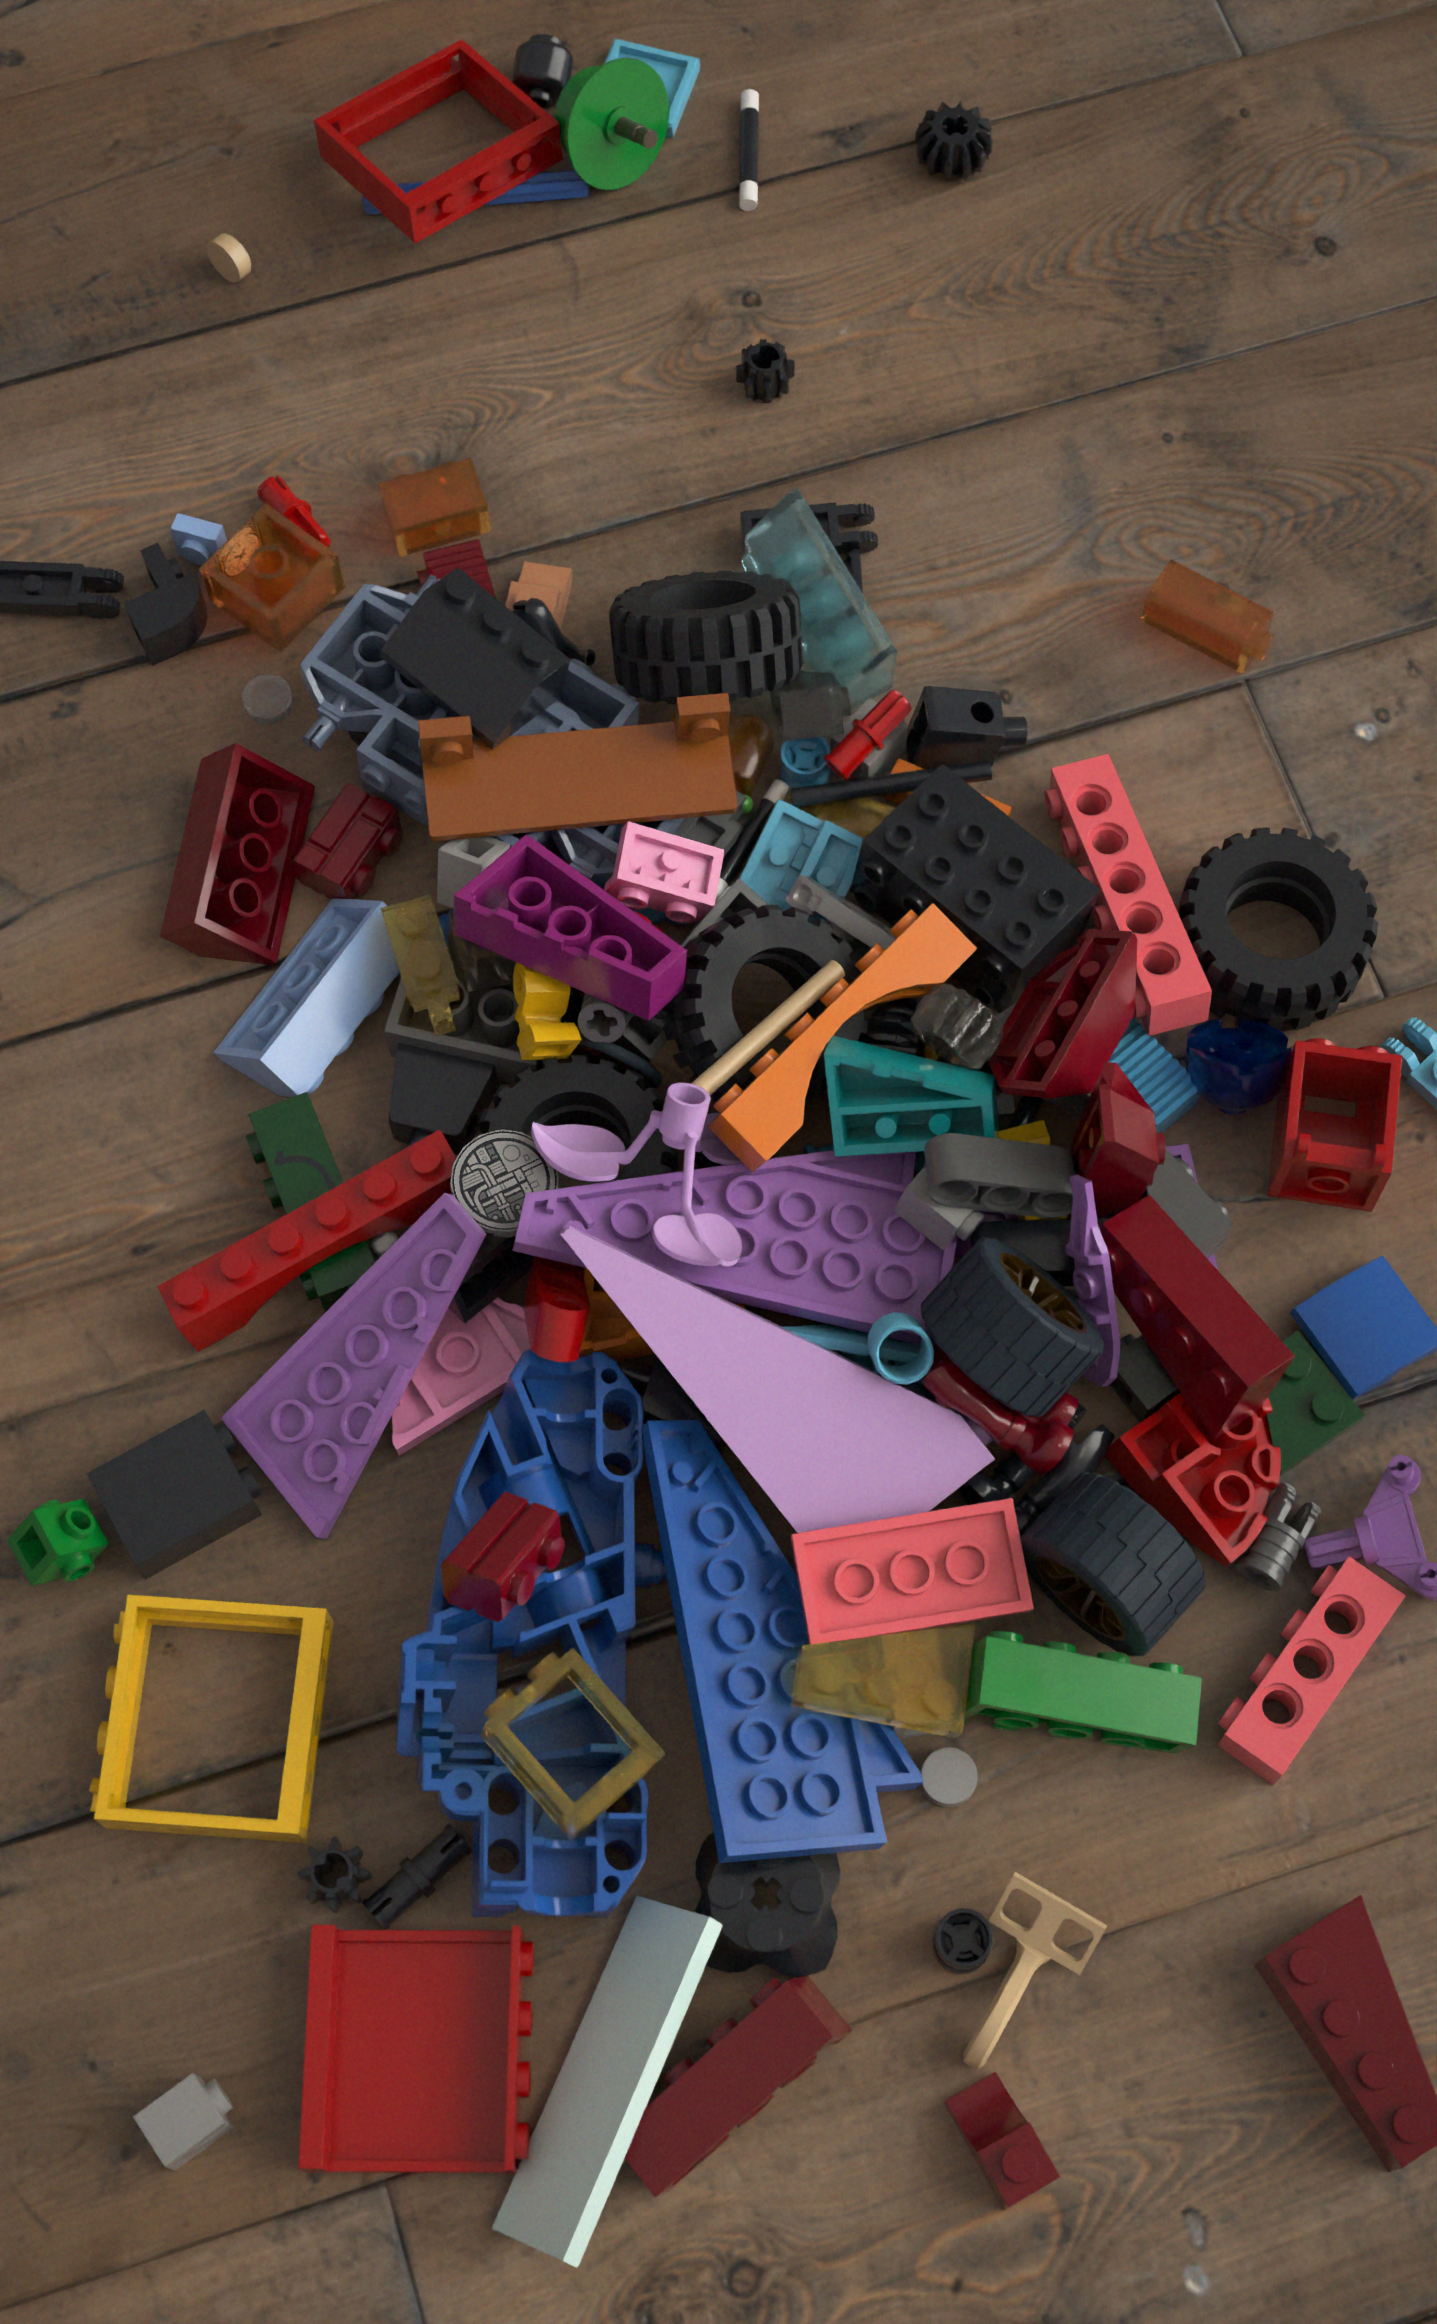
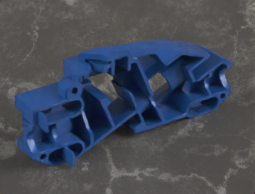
M528 1349L521 1355L509 1375L505 1390L494 1411L491 1414L488 1410L456 1480L434 1567L425 1631L405 1640L400 1648L396 1750L402 1757H417V1785H420L421 1791L438 1792V1806L444 1815L453 1820L473 1821L471 1915L473 1917H503L506 1913H515L520 1907L522 1913L539 1916L608 1918L633 1883L646 1860L648 1789L642 1776L637 1773V1765L626 1741L625 1642L635 1627L634 1486L640 1476L644 1460L642 1439L643 1404L641 1397L614 1359H609L604 1352H592L590 1355L579 1357L574 1362L547 1360ZM603 1414H617L625 1422L626 1428L618 1431L608 1429L603 1424ZM605 1465H615L622 1469L625 1475H615L608 1471ZM506 1491L527 1499L530 1505L535 1502L556 1510L558 1515H565L583 1555V1559L562 1570L541 1573L535 1580V1586L529 1600L522 1606L515 1604L503 1620L496 1622L478 1615L473 1608L468 1611L447 1602L443 1591L441 1563L501 1494ZM602 1617L596 1625L584 1631L580 1630V1624ZM561 1636L560 1642L579 1688L535 1704L519 1688L515 1698L510 1699L504 1714L497 1715L498 1654L503 1651H511V1659L551 1644ZM497 1789L507 1791L515 1800V1811L508 1815L496 1814L488 1806V1793ZM615 1791L622 1794L628 1804V1813H607L604 1810V1792ZM493 1847H503L509 1850L515 1859L514 1870L510 1873L501 1874L490 1869L487 1864L488 1850ZM615 1848L622 1851L628 1859V1870H616L610 1866L605 1859L604 1849Z

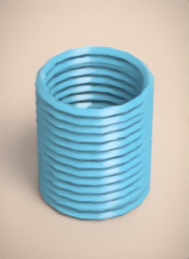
M896 1312L884 1315L872 1325L868 1333L867 1347L877 1371L886 1380L895 1384H910L919 1381L929 1372L934 1360V1348L924 1327L915 1317L906 1313ZM898 1330H911L921 1336V1348L918 1355L910 1363L892 1366L879 1359V1348L883 1340L890 1333Z

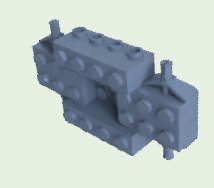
M433 575L428 577V580L416 595L411 592L406 595L378 585L363 584L300 663L303 685L315 704L319 716L308 732L303 735V742L309 748L312 746L313 750L318 752L334 730H339V728L346 731L369 733L356 749L361 786L428 828L418 720L451 718L452 716L382 659L380 653L383 646L423 591L436 583V576ZM571 659L559 699L511 736L638 725L639 702L633 696H630L623 686L606 683L596 677L586 664L580 660ZM472 733V740L479 739ZM685 818L637 822L636 824L673 834ZM625 824L490 837L509 843L511 848L527 834L552 853L555 851L556 844L567 864L596 885L605 886V883L613 876L621 830Z

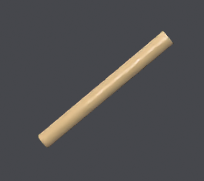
M830 960L691 1084L703 1088L709 1095L715 1092L844 977L845 971L838 962Z

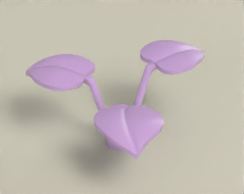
M675 1083L671 1085L667 1091L663 1111H651L649 1122L626 1151L623 1142L612 1132L603 1128L578 1124L546 1126L533 1121L531 1128L533 1141L540 1155L548 1164L571 1178L597 1182L616 1178L619 1164L626 1165L631 1163L656 1128H658L665 1144L675 1149H685L681 1196L682 1216L665 1215L656 1221L652 1231L655 1244L668 1256L689 1264L701 1266H718L721 1264L728 1267L735 1265L739 1261L742 1242L736 1228L720 1215L714 1213L694 1215L691 1209L695 1152L702 1151L709 1160L722 1165L743 1163L707 1127L720 1113L707 1114L711 1098L706 1090L690 1083Z

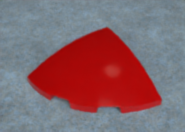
M1179 1393L1166 1402L1157 1412L1120 1436L1109 1447L1105 1455L1126 1482L1147 1504L1149 1503L1177 1532L1226 1567L1246 1551L1265 1525L1268 1517L1264 1516L1268 1505L1270 1493L1279 1484L1281 1469L1280 1447L1272 1446L1266 1415L1273 1411L1269 1398L1266 1399L1259 1411L1213 1441L1183 1395Z

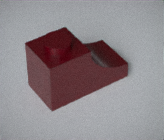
M997 2072L944 2102L1003 2211L1060 2178L1034 2128L1025 2119L1012 2100Z

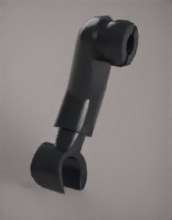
M530 598L528 601L520 600L513 604L514 610L512 612L569 659L580 660L587 666L595 663V652L592 649L579 650L577 645L563 635L547 605L542 600Z

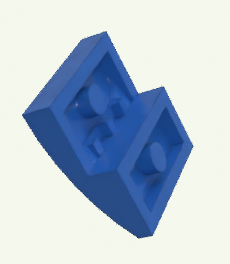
M1384 1256L1340 1278L1294 1307L1290 1312L1293 1319L1352 1399L1390 1381L1400 1370L1437 1351V1327Z

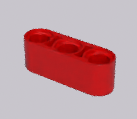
M534 1256L523 1305L530 1348L533 1353L547 1360L574 1362L579 1359L590 1309L581 1267Z

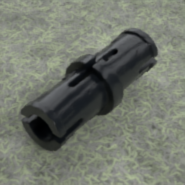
M449 1824L415 1857L410 1860L406 1856L398 1864L401 1869L368 1899L362 1901V1904L374 1915L389 1900H392L389 1905L375 1916V1919L385 1930L423 1894L428 1898L434 1893L436 1889L433 1885L466 1855L472 1853V1850L462 1838L446 1853H442L459 1838L457 1832Z

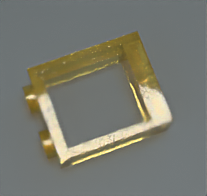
M574 1648L561 1659L554 1652L544 1658L527 1675L533 1683L519 1695L515 1696L511 1690H508L496 1699L484 1711L489 1720L485 1723L480 1733L484 1741L571 1841L650 1772L666 1754ZM567 1676L632 1749V1752L575 1803L509 1729L513 1722Z

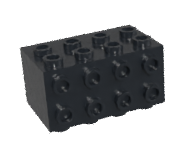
M944 764L939 766L863 839L850 892L854 894L856 900L864 909L869 912H876L892 926L911 909L919 916L933 903L977 948L951 976L956 977L967 986L980 1004L988 1008H994L998 1013L1017 1003L1028 982L1035 974L1060 953L1078 943L1077 939L1084 933L1101 891Z

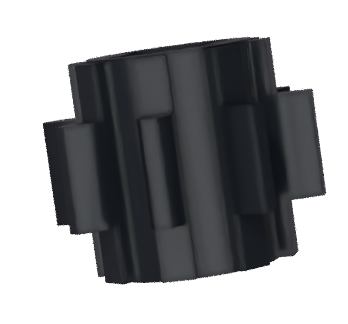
M767 339L760 340V343L754 346L750 344L746 349L743 348L741 350L742 364L736 366V382L744 383L747 398H751L754 401L760 399L764 400V403H771V399L776 397L780 399L784 394L789 393V379L795 377L794 360H787L784 345L778 342L774 344L769 343Z
M332 1837L330 1844H328V1849L322 1852L310 1846L308 1852L313 1861L310 1867H305V1869L298 1871V1876L301 1880L312 1883L309 1886L311 1889L306 1896L309 1902L314 1904L320 1899L323 1901L327 1898L329 1908L333 1913H338L340 1906H342V1900L349 1897L354 1902L360 1904L362 1898L356 1891L359 1883L372 1879V1874L369 1870L358 1867L360 1864L359 1860L364 1854L361 1848L356 1846L350 1851L347 1849L343 1852L341 1842L337 1837ZM343 1862L348 1864V1875L339 1877L336 1887H323L322 1876L333 1871L334 1863Z

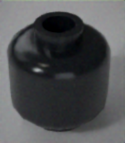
M545 34L533 35L529 38V41H525L517 48L512 83L542 109L550 108L552 103L558 102L562 90L571 79L573 56L564 47V43L560 39Z

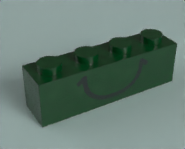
M307 1092L248 1114L255 1132L247 1134L245 1137L256 1165L266 1161L272 1177L262 1181L273 1209L284 1206L286 1214L343 1183ZM363 1240L327 1257L301 1273L299 1277L308 1300L311 1301L319 1298L326 1313L375 1261L367 1241Z

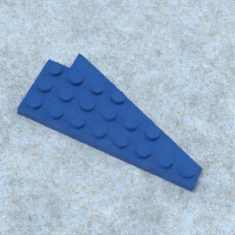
M647 1421L642 1427L643 1448L719 1863L879 1849L887 1843L877 1792L914 1790L923 1783L922 1774L841 1645L834 1644L809 1648L797 1575L700 1421Z

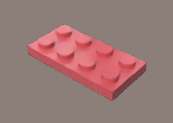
M1013 1498L795 1533L790 1536L809 1648L1027 1613L1034 1610Z

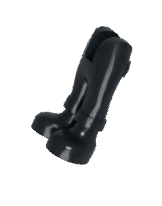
M1079 1402L1076 1412L1068 1424L1073 1430L1087 1412V1409ZM1103 1424L1098 1426L1079 1445L1072 1440L1058 1464L1045 1474L1035 1486L1030 1487L1022 1495V1500L1014 1506L1020 1537L1076 1476L1081 1473H1092L1101 1463L1115 1437ZM1012 1451L1006 1460H1003L994 1468L993 1476L988 1477L978 1472L960 1486L958 1491L967 1505L1008 1499L1012 1494L1017 1493L1036 1472L1025 1466L1020 1457Z

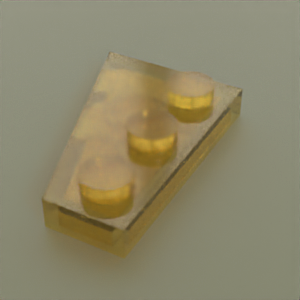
M976 1623L803 1645L798 1653L791 1706L958 1738L963 1733Z

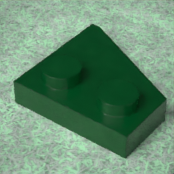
M1299 1330L1282 1340L1295 1355V1358L1268 1396L1273 1411L1266 1415L1272 1446L1280 1447L1281 1449L1280 1477L1357 1425L1365 1416Z

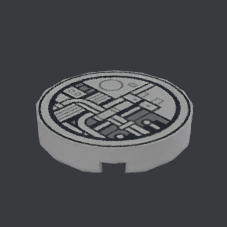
M501 1129L481 1134L463 1147L453 1163L450 1190L451 1194L485 1232L494 1233V1236L509 1238L516 1236L525 1194L558 1189L559 1176L557 1170L540 1155L532 1137L523 1132Z

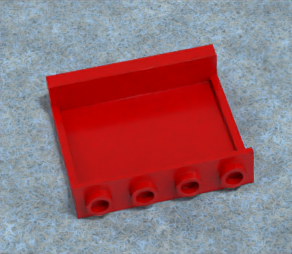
M311 1925L298 2169L306 2173H517L518 2159H528L530 2141L529 2122H519L520 2098H530L531 2061H521L522 2037L532 2036L533 2027L532 2001H523V1977H533L534 1941H524L525 1933L520 1925H512L511 1930H339L335 1925Z

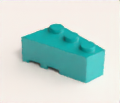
M832 1036L828 1041L824 1060L835 1156L924 1151L925 1144L931 1138L946 1133L997 1138L999 1118L994 1075L837 1036Z

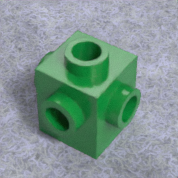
M85 1499L60 1503L59 1500H51L38 1506L28 1514L6 1540L31 1586L62 1578L67 1583L83 1578L94 1569L95 1564L93 1562L109 1545L100 1524L95 1519Z

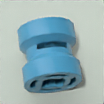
M798 731L791 734L781 747V781L789 785L790 788L828 783L830 770L823 760V757L830 753V746L826 739L812 731Z

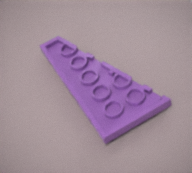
M444 1193L221 1417L222 1421H224L226 1426L317 1539L328 1538L487 1235L451 1194Z

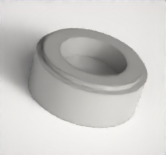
M946 1747L934 1751L927 1757L921 1770L923 1779L921 1787L924 1794L931 1802L941 1807L951 1808L962 1805L969 1800L977 1785L978 1773L974 1761L968 1754L957 1748Z

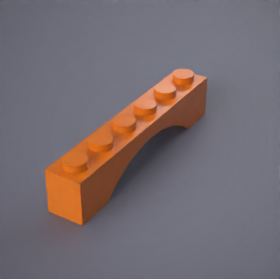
M933 903L919 916L912 909L908 911L889 930L895 939L885 949L876 943L855 964L861 973L850 984L842 977L820 999L826 1008L815 1019L807 1012L785 1033V1036L791 1043L780 1054L771 1048L749 1069L756 1078L744 1090L735 1083L713 1105L720 1114L707 1127L751 1172L767 1162L803 1125L805 1097L812 1071L825 1045L845 1021L874 1005L901 998L928 996L943 984L977 949Z

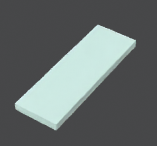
M636 1896L529 2141L528 2159H522L519 2164L517 2173L512 2180L492 2226L493 2230L576 2268L578 2267L721 1931V1923L705 1915Z

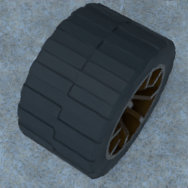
M980 1238L921 1303V1316L924 1319L927 1330L951 1361L993 1398L1026 1416L1042 1417L1098 1359L1104 1350V1340L1099 1329L1079 1302L1057 1280L1049 1275L1046 1270L1011 1245L995 1238Z
M1081 1473L1076 1476L1020 1537L1028 1573L1047 1597L1065 1615L1096 1640L1119 1653L1127 1654V1656H1145L1205 1589L1206 1580L1201 1563L1177 1530L1157 1510L1138 1497L1133 1491L1100 1474Z

